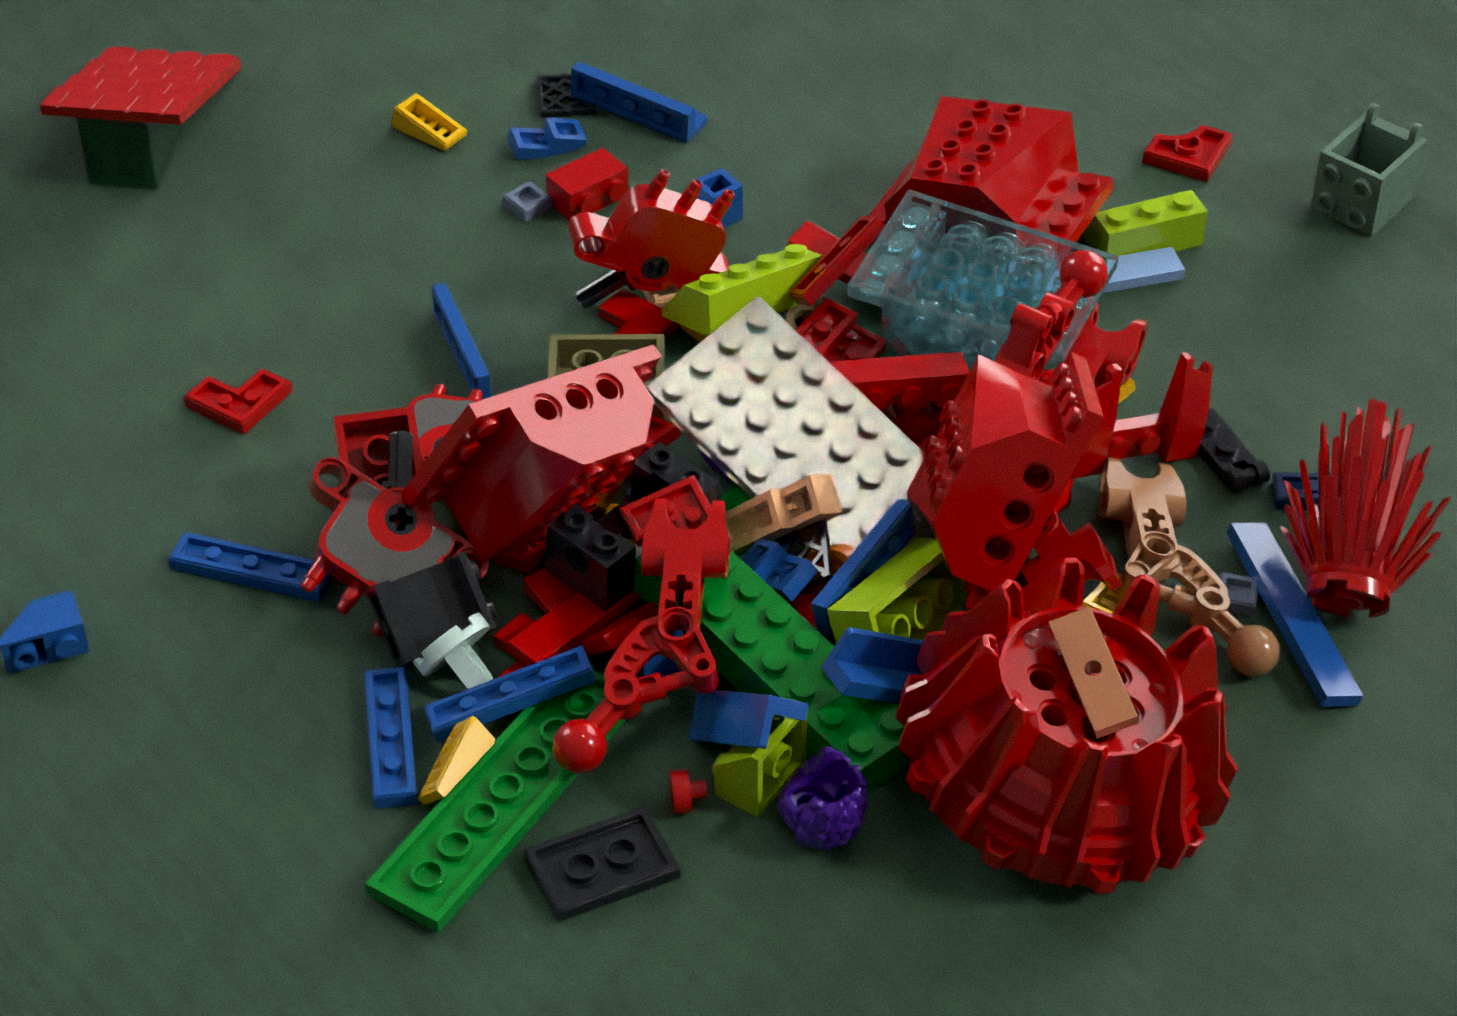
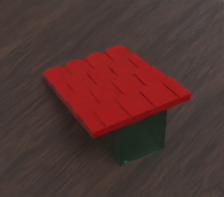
M110 47L105 49L97 59H91L78 74L72 75L61 87L57 86L39 105L41 115L76 117L89 185L158 190L187 119L241 70V62L236 56L230 54L202 56L201 53L191 51L170 54L168 51L161 49H146L137 52L136 49L130 47Z

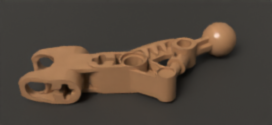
M1107 457L1102 474H1100L1097 506L1100 518L1122 522L1129 559L1120 578L1122 585L1117 588L1116 597L1121 600L1136 576L1146 574L1158 582L1161 587L1159 600L1169 603L1168 609L1187 615L1188 621L1192 626L1208 627L1210 632H1217L1228 642L1227 659L1235 671L1246 677H1260L1269 673L1279 660V642L1273 632L1261 625L1243 626L1228 612L1230 599L1225 584L1201 558L1190 549L1178 545L1176 542L1173 527H1181L1184 522L1186 495L1183 484L1174 468L1169 464L1157 463L1155 475L1152 478L1144 479L1126 471L1120 459ZM1173 577L1181 581L1188 588L1176 584L1173 589L1161 584Z

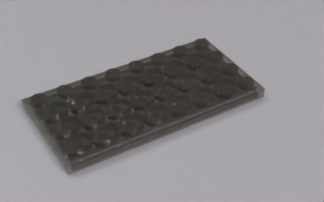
M759 296L646 386L654 399V404L751 498L770 489H783L808 475H832L843 513L826 521L828 523L830 545L848 544L856 549L898 498L910 501L917 533L907 545L917 537L935 538L921 510L906 494L924 459L921 457L922 450ZM815 533L805 536L802 539L810 541ZM821 537L816 543L819 546H822Z

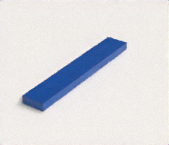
M1231 523L1226 534L1249 576L1255 581L1261 598L1321 707L1358 706L1363 694L1309 598L1306 597L1304 589L1267 524Z

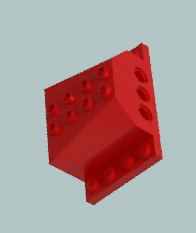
M941 96L926 137L917 154L868 215L879 217L886 225V228L872 243L1056 271L1114 190L1113 178L1100 176L1095 173H1079L1071 112L1028 107L1018 103L1003 104L990 102L985 99L970 100Z
M654 344L468 404L401 493L409 506L423 501L431 504L443 498L483 562L529 544L531 548L547 542V524L574 504H577L593 515V520L603 517L646 444L654 399L643 383L653 375L651 370L662 356Z
M1073 352L1070 353L1065 363L1060 362L1055 368L1050 382L1053 387L978 354L955 400H948L943 407L939 422L942 423L936 436L930 435L923 446L921 457L924 459L906 494L921 510L930 525L951 574L965 580L963 591L966 592V608L968 610L973 608L1006 579L1015 581L1104 417L1087 360Z

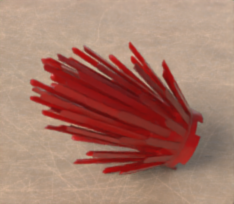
M1375 398L1368 401L1365 423L1363 411L1357 407L1355 418L1348 425L1347 439H1345L1346 413L1341 409L1339 437L1335 436L1332 440L1331 476L1329 475L1327 427L1323 422L1321 423L1320 451L1318 450L1319 510L1318 505H1314L1307 464L1303 459H1300L1299 468L1309 515L1308 524L1298 490L1291 487L1290 482L1284 480L1292 506L1290 507L1286 504L1284 509L1296 540L1288 528H1280L1308 581L1306 597H1313L1312 605L1316 608L1349 617L1350 610H1369V618L1383 616L1389 612L1391 596L1433 555L1426 552L1441 536V531L1434 532L1419 549L1418 547L1436 524L1434 522L1451 499V496L1443 498L1431 516H1427L1433 502L1428 501L1425 503L1395 552L1410 507L1424 478L1423 471L1432 445L1425 448L1422 458L1421 454L1417 453L1413 460L1406 462L1404 468L1415 422L1406 424L1404 429L1401 428L1399 430L1402 413L1401 407H1399L1394 413L1389 439L1391 424L1390 419L1385 417L1387 404L1384 401L1378 402Z

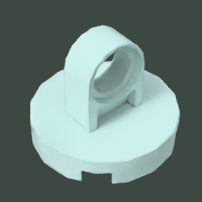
M480 612L468 617V621L471 623L468 627L462 630L457 625L421 652L423 658L419 657L413 661L424 677L449 664L468 689L494 679L471 647L490 628Z

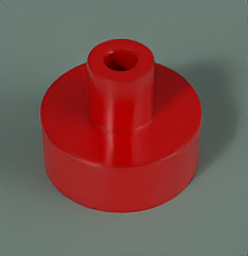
M687 769L669 771V790L674 815L692 813V799L706 798L708 796L706 780L690 782Z

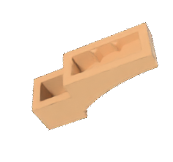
M808 475L783 489H770L726 511V528L730 539V549L738 555L750 549L760 538L770 541L789 534L793 530L802 529L823 519L828 521L842 514L832 475Z

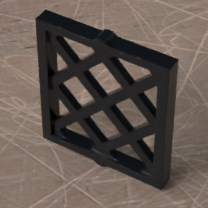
M571 74L536 76L541 118L597 114L596 104H590L571 96V89L567 92L559 89L565 84L571 87ZM553 82H558V83H556L554 86L551 85V84H549V83H553ZM542 86L548 89L544 93H542ZM553 92L561 95L557 99L549 97ZM566 98L573 101L569 106L561 102ZM543 100L549 102L550 104L544 107ZM578 105L583 106V108H575V107H577Z
M824 519L802 529L793 530L790 534L772 541L779 543L780 546L790 543L785 550L788 554H791L798 544L805 546L798 556L801 558H806L811 550L819 552L812 561V564L821 575L812 578L801 590V594L808 589L830 581L833 577L828 523ZM815 533L810 541L802 539L805 536ZM820 537L822 541V546L816 544ZM822 559L824 562V568L818 566Z

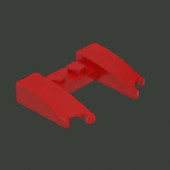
M1186 352L1181 353L1160 413L1116 420L1122 369L1117 363L1107 366L1104 384L1095 389L1104 417L1073 472L1072 479L1102 474L1107 457L1124 459L1157 453L1164 462L1196 457L1204 434L1210 406L1213 366L1205 360L1199 370L1193 368L1195 359L1192 355Z

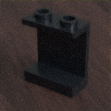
M465 551L457 553L449 560L391 582L387 580L373 585L366 591L396 668L411 664L419 657L423 658L421 652L457 625L462 630L471 624L468 621V617L480 612L489 624L490 628L485 634L496 628L494 620L497 619L495 607L489 597L484 598L478 582H481L479 568L473 559H468Z

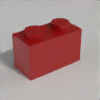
M603 147L545 174L546 194L552 197V207L567 220H570L578 213H594L621 200L622 196L629 190L628 167Z

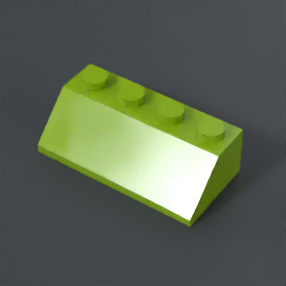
M791 244L786 246L783 251L759 255L757 260L746 264H733L726 271L702 275L699 280L684 285L663 307L662 317L705 336L713 337L754 322L757 319L790 309L798 305L789 296L790 291L822 258V255L808 250L805 245Z
M917 537L827 609L829 623L836 644L849 627L924 640L928 632L941 631L945 618L950 612H963V604L967 602L966 592L963 591L965 580L951 574L936 538Z

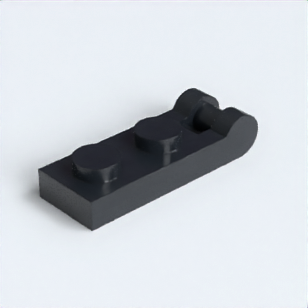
M1209 409L1204 434L1198 450L1201 458L1231 493L1245 490L1247 485L1251 483L1260 485L1270 480V470L1266 462L1257 460L1215 409Z

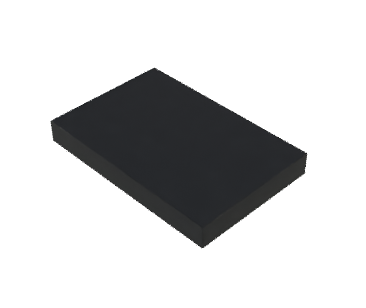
M645 806L523 849L524 860L557 923L681 878V868Z

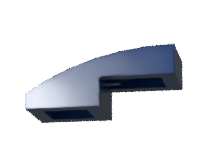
M546 118L543 129L510 127L507 136L516 159H537L560 155L579 149L587 143V138L578 119Z
M761 538L741 558L783 599L793 601L818 572L817 568L808 559L790 555L779 543Z

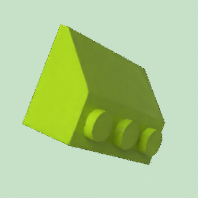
M1192 190L1178 192L1097 212L1082 233V236L1095 253L1106 259L1173 247L1175 251L1203 245L1208 211Z

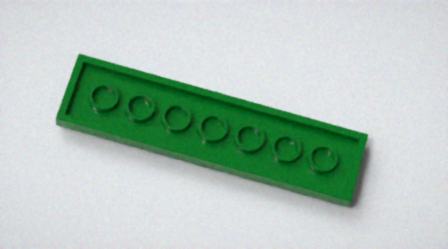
M593 670L596 678L595 682L525 708L497 738L492 747L365 883L366 895L439 933L577 777L578 774L564 770L555 760L552 752L553 739L560 726L569 720L587 719L605 698L604 686L606 682L604 675ZM620 719L605 736L607 741L627 719Z

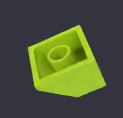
M807 715L805 721L773 718L766 749L733 745L728 752H722L717 757L712 769L714 775V795L758 818L784 788L786 782L791 780L792 776L797 773V769L802 767L806 761Z

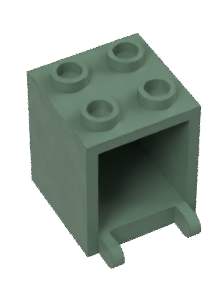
M1371 103L1367 112L1320 151L1310 207L1370 237L1416 197L1428 142L1427 139L1422 137L1423 125L1415 122L1410 132L1379 118L1380 105Z

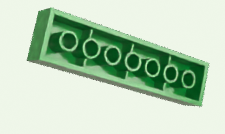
M730 549L728 578H705L700 631L712 656L716 660L717 671L739 692L768 694L808 703L806 757L811 759L813 755H817L819 750H822L825 746L832 747L835 751L843 752L844 756L849 757L851 765H860L861 773L868 781V792L910 765V759L898 748V742L904 729V725L896 719L898 705L896 703L842 695L821 668L835 646ZM640 555L635 558L634 591L645 602L654 601L659 610L662 576H643ZM680 595L679 601H677V606L684 608V595Z

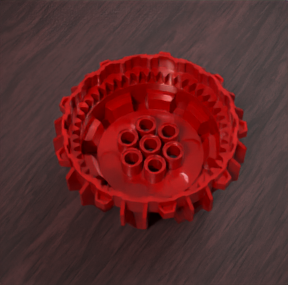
M1076 557L1063 558L1052 563L1023 589L1017 581L1006 579L969 611L950 612L945 618L941 631H932L925 635L916 659L922 675L908 674L899 698L900 703L896 711V719L904 725V729L898 742V748L910 759V763H913L906 775V780L912 792L924 794L926 800L931 802L929 809L939 816L946 826L955 833V836L979 850L981 862L996 870L1003 867L1006 869L1011 868L1022 872L1023 876L1067 887L1078 884L1081 887H1090L1096 894L1113 893L1118 882L1121 880L1144 883L1149 880L1153 870L1159 867L1170 870L1176 869L1183 856L1192 858L1206 838L1200 827L1215 825L1219 821L1230 800L1231 794L1228 788L1237 773L1238 766L1227 751L1225 713L1228 707L1225 704V696L1218 690L1217 656L1214 638L1208 627L1195 625L1182 634L1166 650H1163L1151 638L1156 628L1155 622L1161 587L1155 579L1146 574L1136 576L1112 614L1091 609L1139 719V724L1096 739L1049 626V621L1086 608L1082 607L1085 576L1084 565ZM1092 673L1089 676H1096L1099 673Z

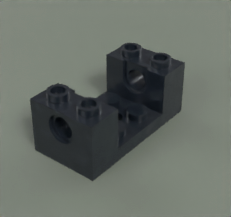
M658 442L639 456L633 465L631 496L595 522L593 515L577 504H574L547 524L546 570L606 612L634 590L635 558L639 557L642 553V546L637 547L636 544L628 541L633 538L620 515L619 508L692 475L697 479L711 505L713 500L718 501L720 482L663 443Z

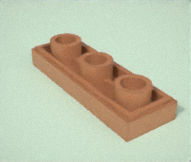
M1089 606L1049 621L1050 630L1096 739L1139 724L1138 715L1091 607ZM1092 673H1099L1096 676H1089Z

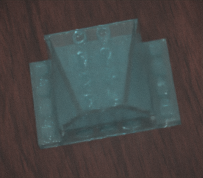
M908 189L847 286V296L882 307L881 335L900 356L962 352L970 371L978 354L995 361L999 350L1008 338L1011 329V317L1019 303L1036 308L1047 292L1053 294L1057 292L1062 285L1059 269L1064 258L1078 250H1090L1101 256L1108 270V279L1104 289L1117 268L1118 256ZM1104 289L1095 296L1080 298L1073 321L1064 333L1048 363L1058 365L1060 362L1064 363Z

